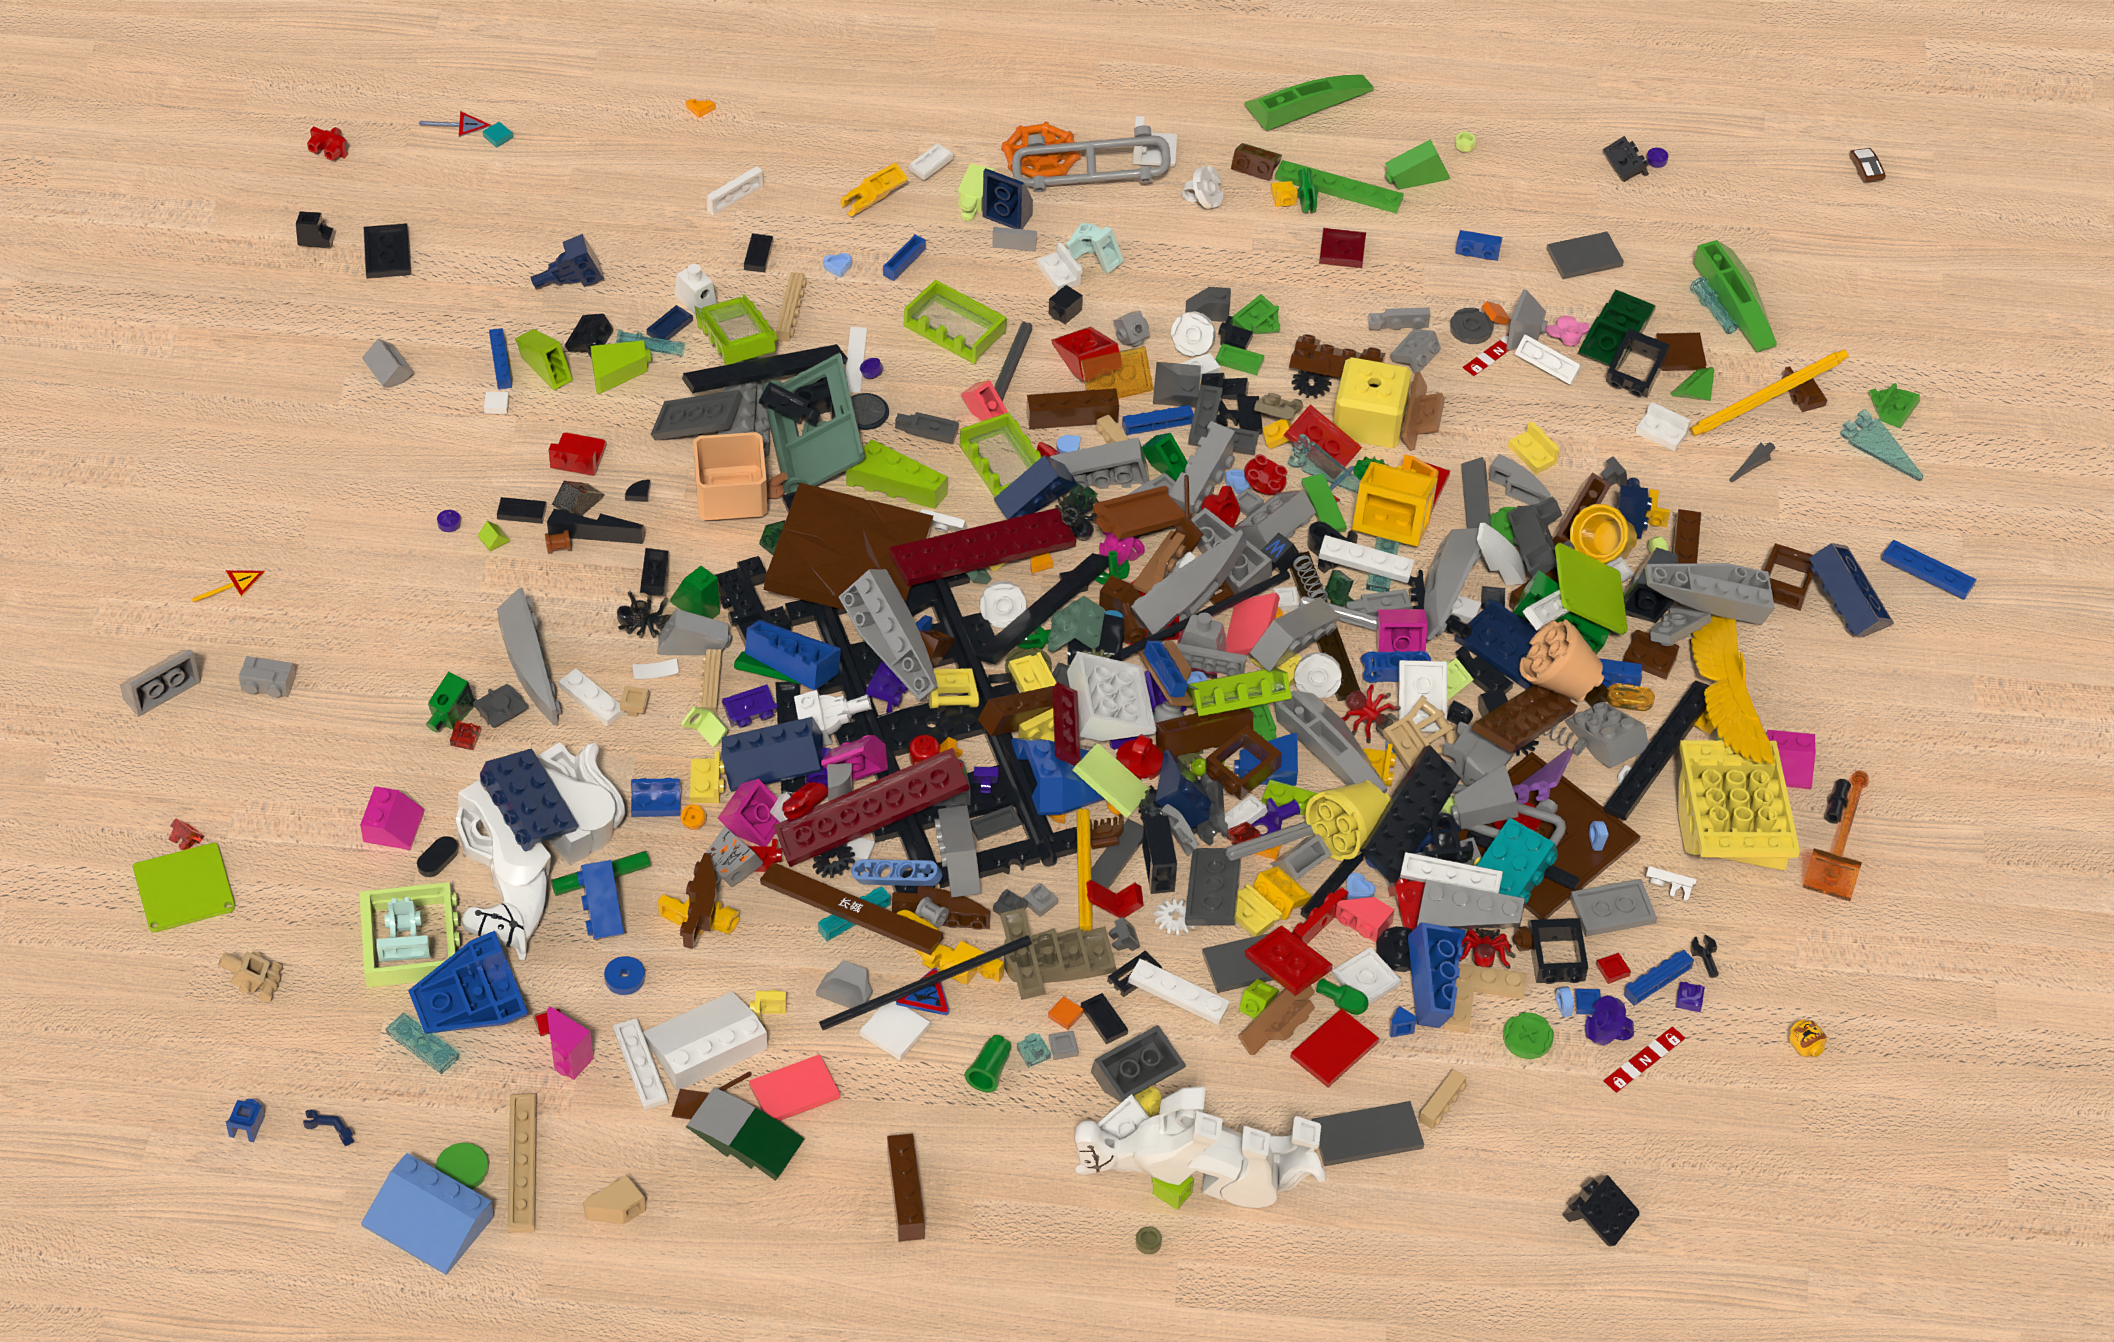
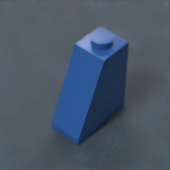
M1292 733L1268 741L1282 752L1281 767L1259 785H1268L1270 779L1296 786L1298 776L1297 733ZM1246 749L1240 750L1239 760H1234V774H1238V777L1242 779L1258 766L1261 761Z

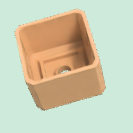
M757 432L698 436L693 440L699 517L703 520L764 516L768 512L762 435Z

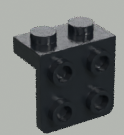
M1609 1175L1595 1179L1591 1177L1582 1184L1581 1188L1583 1190L1579 1195L1574 1196L1567 1203L1568 1208L1562 1215L1568 1222L1584 1218L1606 1245L1612 1247L1618 1243L1638 1218L1640 1212Z

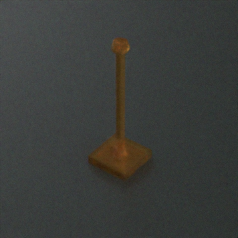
M1856 771L1851 776L1850 781L1853 788L1833 854L1816 848L1813 849L1802 888L1851 901L1862 862L1843 857L1862 789L1867 787L1869 783L1868 774L1864 771Z

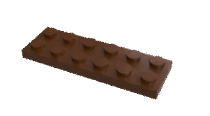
M1533 685L1475 721L1472 730L1513 754L1573 715L1578 705L1572 703L1566 696L1559 695L1538 685Z

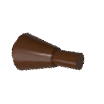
M1123 603L1121 609L1124 615V640L1129 643H1136L1142 640L1147 632L1133 614L1130 604Z

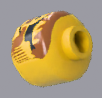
M1803 1019L1791 1027L1789 1041L1802 1057H1817L1824 1052L1827 1036L1816 1022Z

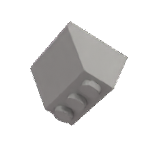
M1304 489L1280 492L1271 497L1232 529L1236 532L1241 530L1248 542L1257 549L1262 550L1278 533L1286 538L1291 537L1297 527L1304 526L1310 522L1309 518L1316 511Z
M181 650L120 684L123 700L138 717L200 683L194 652L192 650Z

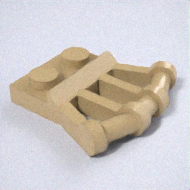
M1423 695L1407 716L1382 731L1389 744H1393L1392 748L1408 771L1425 746L1445 736L1446 742L1454 745L1456 742L1453 731L1455 728L1452 723L1449 724L1443 710L1434 707L1426 701L1427 698ZM1420 708L1431 715L1418 724H1415L1412 720ZM1436 722L1440 730L1425 738L1420 730ZM1444 747L1433 748L1440 756L1446 755L1443 754Z

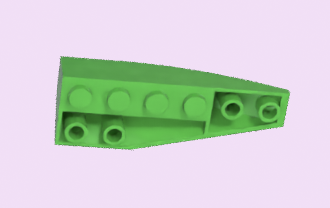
M1363 74L1326 77L1275 90L1246 101L1245 106L1262 127L1268 131L1373 91L1374 87Z
M1718 240L1698 245L1694 265L1756 352L1776 347L1777 342L1754 279L1735 252Z

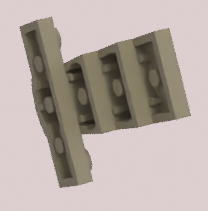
M1024 908L1000 913L1006 936L1004 945L1029 935L1032 942L1031 945L1004 956V968L1012 981L1017 982L1021 1000L1046 994L1043 983L1085 979L1110 974L1117 970L1105 926L1081 932L1080 927L1057 934L1054 928L1031 936Z

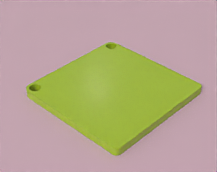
M1558 543L1555 546L1562 606L1616 633L1625 634L1628 631L1620 571L1562 543Z
M215 842L136 862L132 865L148 927L151 932H159L231 913L235 909L219 848Z

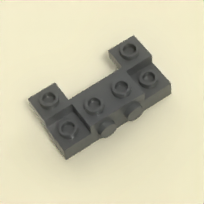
M1551 496L1543 502L1528 506H1517L1507 514L1516 536L1514 542L1521 550L1519 553L1520 557L1526 564L1529 573L1534 576L1540 570L1546 574L1554 567L1557 568L1555 544L1548 528L1550 523L1562 516L1557 500ZM1567 540L1563 543L1564 545L1572 549H1575L1574 544L1570 540Z

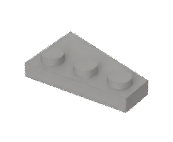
M1671 606L1670 613H1666L1663 616L1664 621L1658 622L1652 629L1651 641L1660 642L1663 646L1674 645L1676 641L1688 637L1690 633L1700 630L1703 626L1710 623L1711 613Z

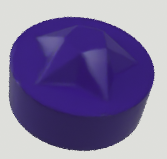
M1651 148L1647 153L1646 161L1652 167H1664L1668 162L1669 155L1662 148Z
M869 358L860 365V371L863 377L867 379L878 376L883 370V365L878 358Z
M454 510L440 512L437 516L439 529L444 532L456 531L461 525L459 513Z

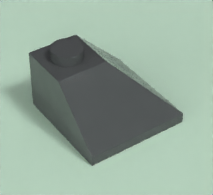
M1157 362L1153 404L1169 406L1191 405L1192 408H1195L1199 394L1201 365Z

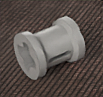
M927 896L920 901L915 914L919 918H926L932 922L934 927L939 928L946 921L949 909L939 907Z

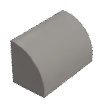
M379 338L362 357L383 387L397 386L413 374L412 369L396 347Z
M852 763L827 764L828 801L852 791Z
M1320 834L1302 840L1271 862V865L1273 867L1278 866L1295 881L1332 854Z

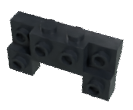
M759 556L737 562L736 569L715 574L718 577V590L721 594L720 601L723 609H728L731 626H736L744 646L746 645L747 628L758 620L791 631V622L783 606L765 611L753 585L765 582L767 574Z

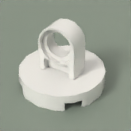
M1212 166L1197 168L1194 172L1193 180L1184 184L1182 197L1189 202L1199 201L1207 209L1220 206L1224 194L1223 191L1219 190L1218 183L1222 182L1217 171ZM1187 189H1193L1195 194L1189 193Z
M1196 311L1186 312L1178 317L1172 325L1171 337H1173L1174 346L1184 355H1201L1207 352L1214 344L1216 336L1215 327L1211 320L1202 313Z
M1008 581L995 582L985 588L979 603L983 618L989 620L992 626L998 628H1005L1026 610L1027 605L1023 591L1019 586Z
M1317 652L1308 654L1299 660L1295 668L1294 679L1296 687L1299 691L1313 693L1318 698H1329L1337 692L1341 685L1342 671L1339 663L1332 656Z

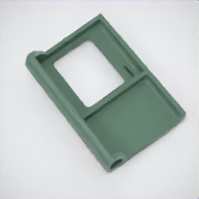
M840 353L783 383L777 380H770V382L794 393L799 387L812 384L823 377H827L836 415L834 419L799 437L796 421L766 407L780 473L785 472L788 476V479L782 483L787 494L796 492L799 482L817 486L860 463L865 458ZM769 381L763 385L762 392H764Z

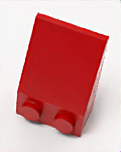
M1091 326L1051 340L1052 345L1072 374L1083 382L1093 381L1095 377L1100 375H1111L1115 373V370L1123 368L1118 343Z

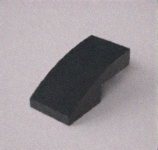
M1224 373L1202 374L1201 385L1223 388L1221 399L1237 400V396L1248 395L1249 381L1248 378L1226 379Z

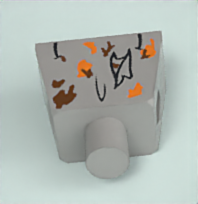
M726 827L722 829L706 852L709 853L713 863L716 884L723 879L733 887L763 864L762 860Z

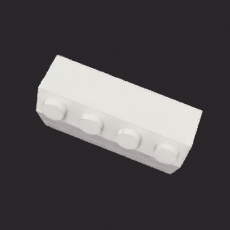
M1077 652L1067 670L1070 688L1076 690L1078 694L1079 736L1086 739L1106 741L1135 737L1140 734H1155L1156 726L1143 666Z
M733 991L642 1032L647 1044L676 1091L768 1049L766 1030L755 1013Z

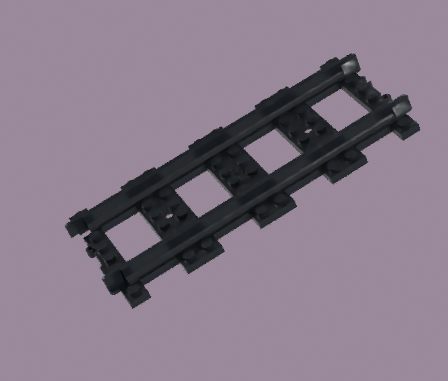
M965 572L927 581L926 583L938 598V601L931 605L938 622L932 624L931 630L937 629L956 639L955 644L940 663L932 667L937 668L955 663L957 669H972L979 697L978 707L952 705L930 708L929 703L896 712L893 711L890 714L878 715L873 700L869 696L872 709L852 715L853 722L842 724L833 733L839 747L843 743H851L867 735H875L886 744L888 770L874 774L876 780H879L900 770L895 757L908 754L910 742L917 736L930 735L936 738L939 745H941L948 737L959 741L984 734L997 764L992 767H998V784L991 783L990 794L981 793V783H974V771L967 773L970 784V805H967L969 818L986 815L1012 805L1022 822L1027 840L977 852L979 878L1002 872L1010 874V866L1014 864L1018 865L1021 871L1026 866L1040 863V860L1044 866H1053L1057 863V858L1077 853V827L1053 833L1046 815H1038L1032 799L1037 781L1029 760L1017 759L1011 743L1013 738L1011 732L990 736L978 720L989 699L1016 694L1019 691L1014 681L992 687L982 662L976 658L975 653L995 637L989 620L984 619L981 612L962 617L950 589L970 583V577ZM802 599L785 603V611L791 626L814 621L822 642L841 648L839 672L816 689L820 696L842 691L847 701L865 696L867 685L870 683L881 661H884L875 652H870L869 645L864 648L863 641L854 644L849 643L839 615L845 614L847 611ZM968 693L957 696H968ZM934 724L935 727H928L927 725ZM965 805L930 806L871 833L875 843L899 837L907 859L933 861L942 871V878L938 882L940 889L949 887L947 867H942V862H936L924 830L935 828L934 819L939 818L938 809ZM913 868L904 871L902 877H909L913 872ZM892 885L894 892L918 893V886Z

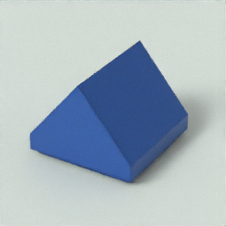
M1399 1006L1391 1020L1389 1036L1397 1037L1414 1034L1416 1016Z

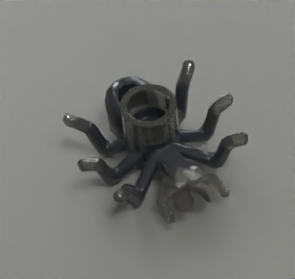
M1079 487L1078 496L1081 502L1077 507L1075 504L1077 498L1073 492H1070L1073 500L1069 496L1062 494L1063 501L1058 498L1062 509L1058 505H1055V507L1062 513V522L1069 526V528L1071 527L1075 538L1087 540L1094 532V526L1087 520L1095 521L1097 514L1094 512L1091 516L1085 515V513L1093 510V496H1090L1087 500L1088 507L1079 511L1086 503V499L1082 494L1083 489Z
M629 591L628 596L632 603L631 606L624 605L617 609V620L621 624L618 626V629H625L627 634H631L637 627L641 626L637 636L643 638L645 625H648L651 636L655 638L656 635H659V632L656 629L654 630L653 624L662 631L672 615H662L668 598L665 597L662 600L657 612L649 614L652 596H647V602L643 600L636 601L633 593Z

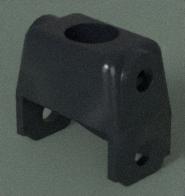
M1104 614L1100 643L1096 647L1097 653L1102 649L1104 650V656L1109 653L1111 655L1109 659L1122 661L1118 657L1117 652L1123 649L1124 618ZM1076 638L1069 641L1067 646V665H1071L1077 652L1086 650L1090 653L1092 649Z

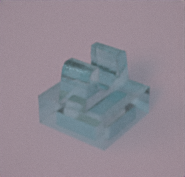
M1032 1033L1025 1036L1023 1041L1017 1043V1050L1028 1068L1051 1058V1052L1040 1034Z

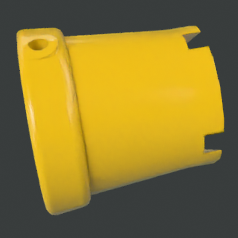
M1593 504L1584 508L1574 518L1570 528V541L1574 544L1575 549L1604 564L1612 562L1619 557L1627 558L1632 548H1635L1637 534L1634 526L1626 520L1619 509L1607 504Z

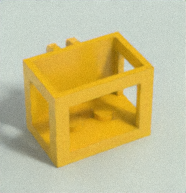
M1371 461L1359 484L1352 530L1418 547L1429 527L1438 478L1418 474L1417 470L1411 469V471L1403 470V467L1399 465L1395 468Z

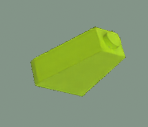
M535 329L515 338L522 359L551 389L556 390L573 381L559 341Z
M644 340L590 346L597 394H601L648 372L647 362H651L650 349H645Z

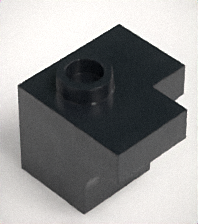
M300 211L296 221L297 244L307 247H331L334 238V228L325 225V221L322 220V213Z

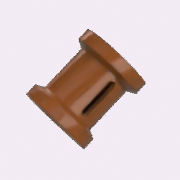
M568 530L553 535L545 533L548 554L555 550H571Z

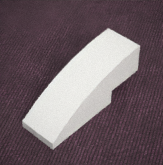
M1480 523L1477 542L1490 571L1499 570L1506 585L1524 584L1527 566L1522 561L1518 551L1498 531L1486 523Z

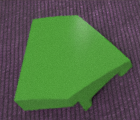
M1260 294L1232 316L1233 324L1237 327L1253 331V334L1279 332V306H1274Z
M1896 383L1892 384L1888 389L1877 391L1875 388L1869 390V395L1880 421L1899 428L1904 425L1920 402V394L1897 389Z

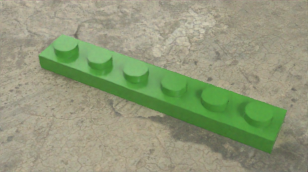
M1282 160L1275 174V180L1281 182L1292 181L1293 185L1300 187L1298 171L1305 168L1307 173V168L1310 167ZM1310 168L1312 170L1313 185L1318 188V192L1396 214L1403 201L1404 193Z

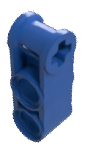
M1424 651L1367 652L1361 657V663L1365 670L1363 672V679L1368 683L1399 682L1400 660L1431 661V657Z

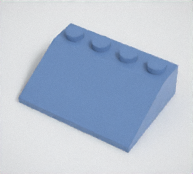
M406 1153L389 1173L361 1225L447 1275L491 1222L494 1215L491 1200Z

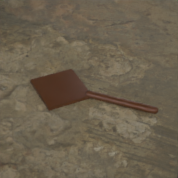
M1188 475L1184 476L1185 517L1170 538L1172 540L1177 532L1186 536L1184 542L1186 546L1185 554L1192 552L1204 535L1190 519Z
M749 1071L718 1089L725 1091L750 1077L752 1073ZM680 1089L671 1116L691 1120L709 1093Z

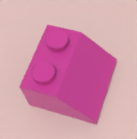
M1378 609L1376 629L1377 652H1426L1428 623L1425 609Z
M1767 730L1766 735L1769 741H1777L1786 787L1811 789L1816 754L1815 734Z
M867 735L860 740L843 743L841 746L831 749L822 759L821 765L827 769V764L852 763L853 782L888 770L886 744L875 735Z
M760 779L741 783L718 816V819L735 836L759 846H767L776 833L773 825L780 823L770 813L777 798Z
M374 786L360 824L363 842L411 850L425 812L424 808L399 790Z
M549 1006L547 1016L554 1068L560 1075L568 1076L575 1080L593 1060L590 1031Z

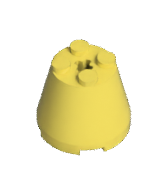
M1368 780L1324 790L1309 800L1306 807V822L1308 825H1311L1315 835L1320 834L1332 854L1329 857L1338 861L1352 859L1362 853L1359 849L1368 838L1391 798Z

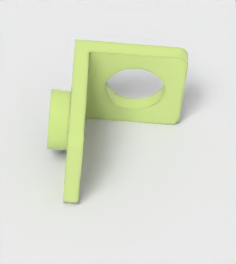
M692 707L681 723L682 727L697 729L712 747H717L722 737L728 731V728L710 709ZM700 713V716L697 720H695L694 722H690L691 718L694 715Z

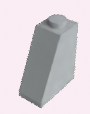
M675 609L658 635L657 654L706 655V649H721L722 651L730 643L731 635L728 634L729 624Z
M1506 766L1498 767L1454 795L1455 806H1451L1452 815L1455 820L1459 821L1461 829L1518 817L1517 799Z

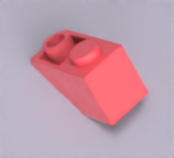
M1375 897L1341 900L1337 903L1335 918L1341 924L1351 927L1364 938H1369L1376 943L1383 932L1392 925L1395 909Z

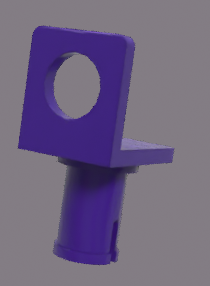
M1269 798L1267 799L1266 808L1268 812L1266 815L1256 820L1246 830L1252 839L1281 830L1283 820L1300 814L1299 804L1296 800H1292L1277 807L1273 799ZM1257 825H1263L1268 831L1265 834H1258L1254 831V828Z

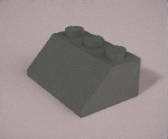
M1159 1025L1096 1058L1091 1073L1106 1094L1123 1102L1131 1094L1135 1096L1184 1069L1186 1065Z

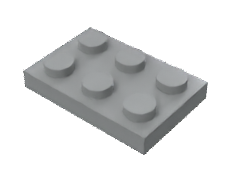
M1642 879L1571 892L1570 899L1578 918H1580L1585 937L1656 924L1657 916Z

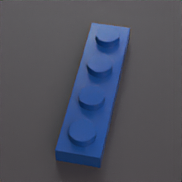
M1894 539L1882 556L1883 561L1964 600L1975 586L1977 580Z

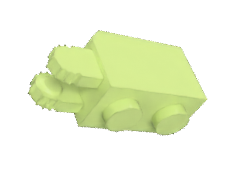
M970 163L958 189V205L963 209L961 217L965 221L973 220L977 212L982 213L983 171L985 168L995 171V169Z

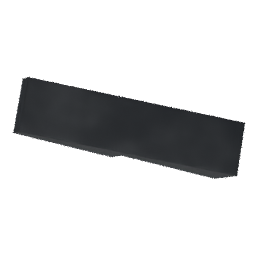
M553 509L547 520L549 535L560 534L564 530H568L569 538L636 544H643L645 540L644 525L601 513L598 519L595 520Z

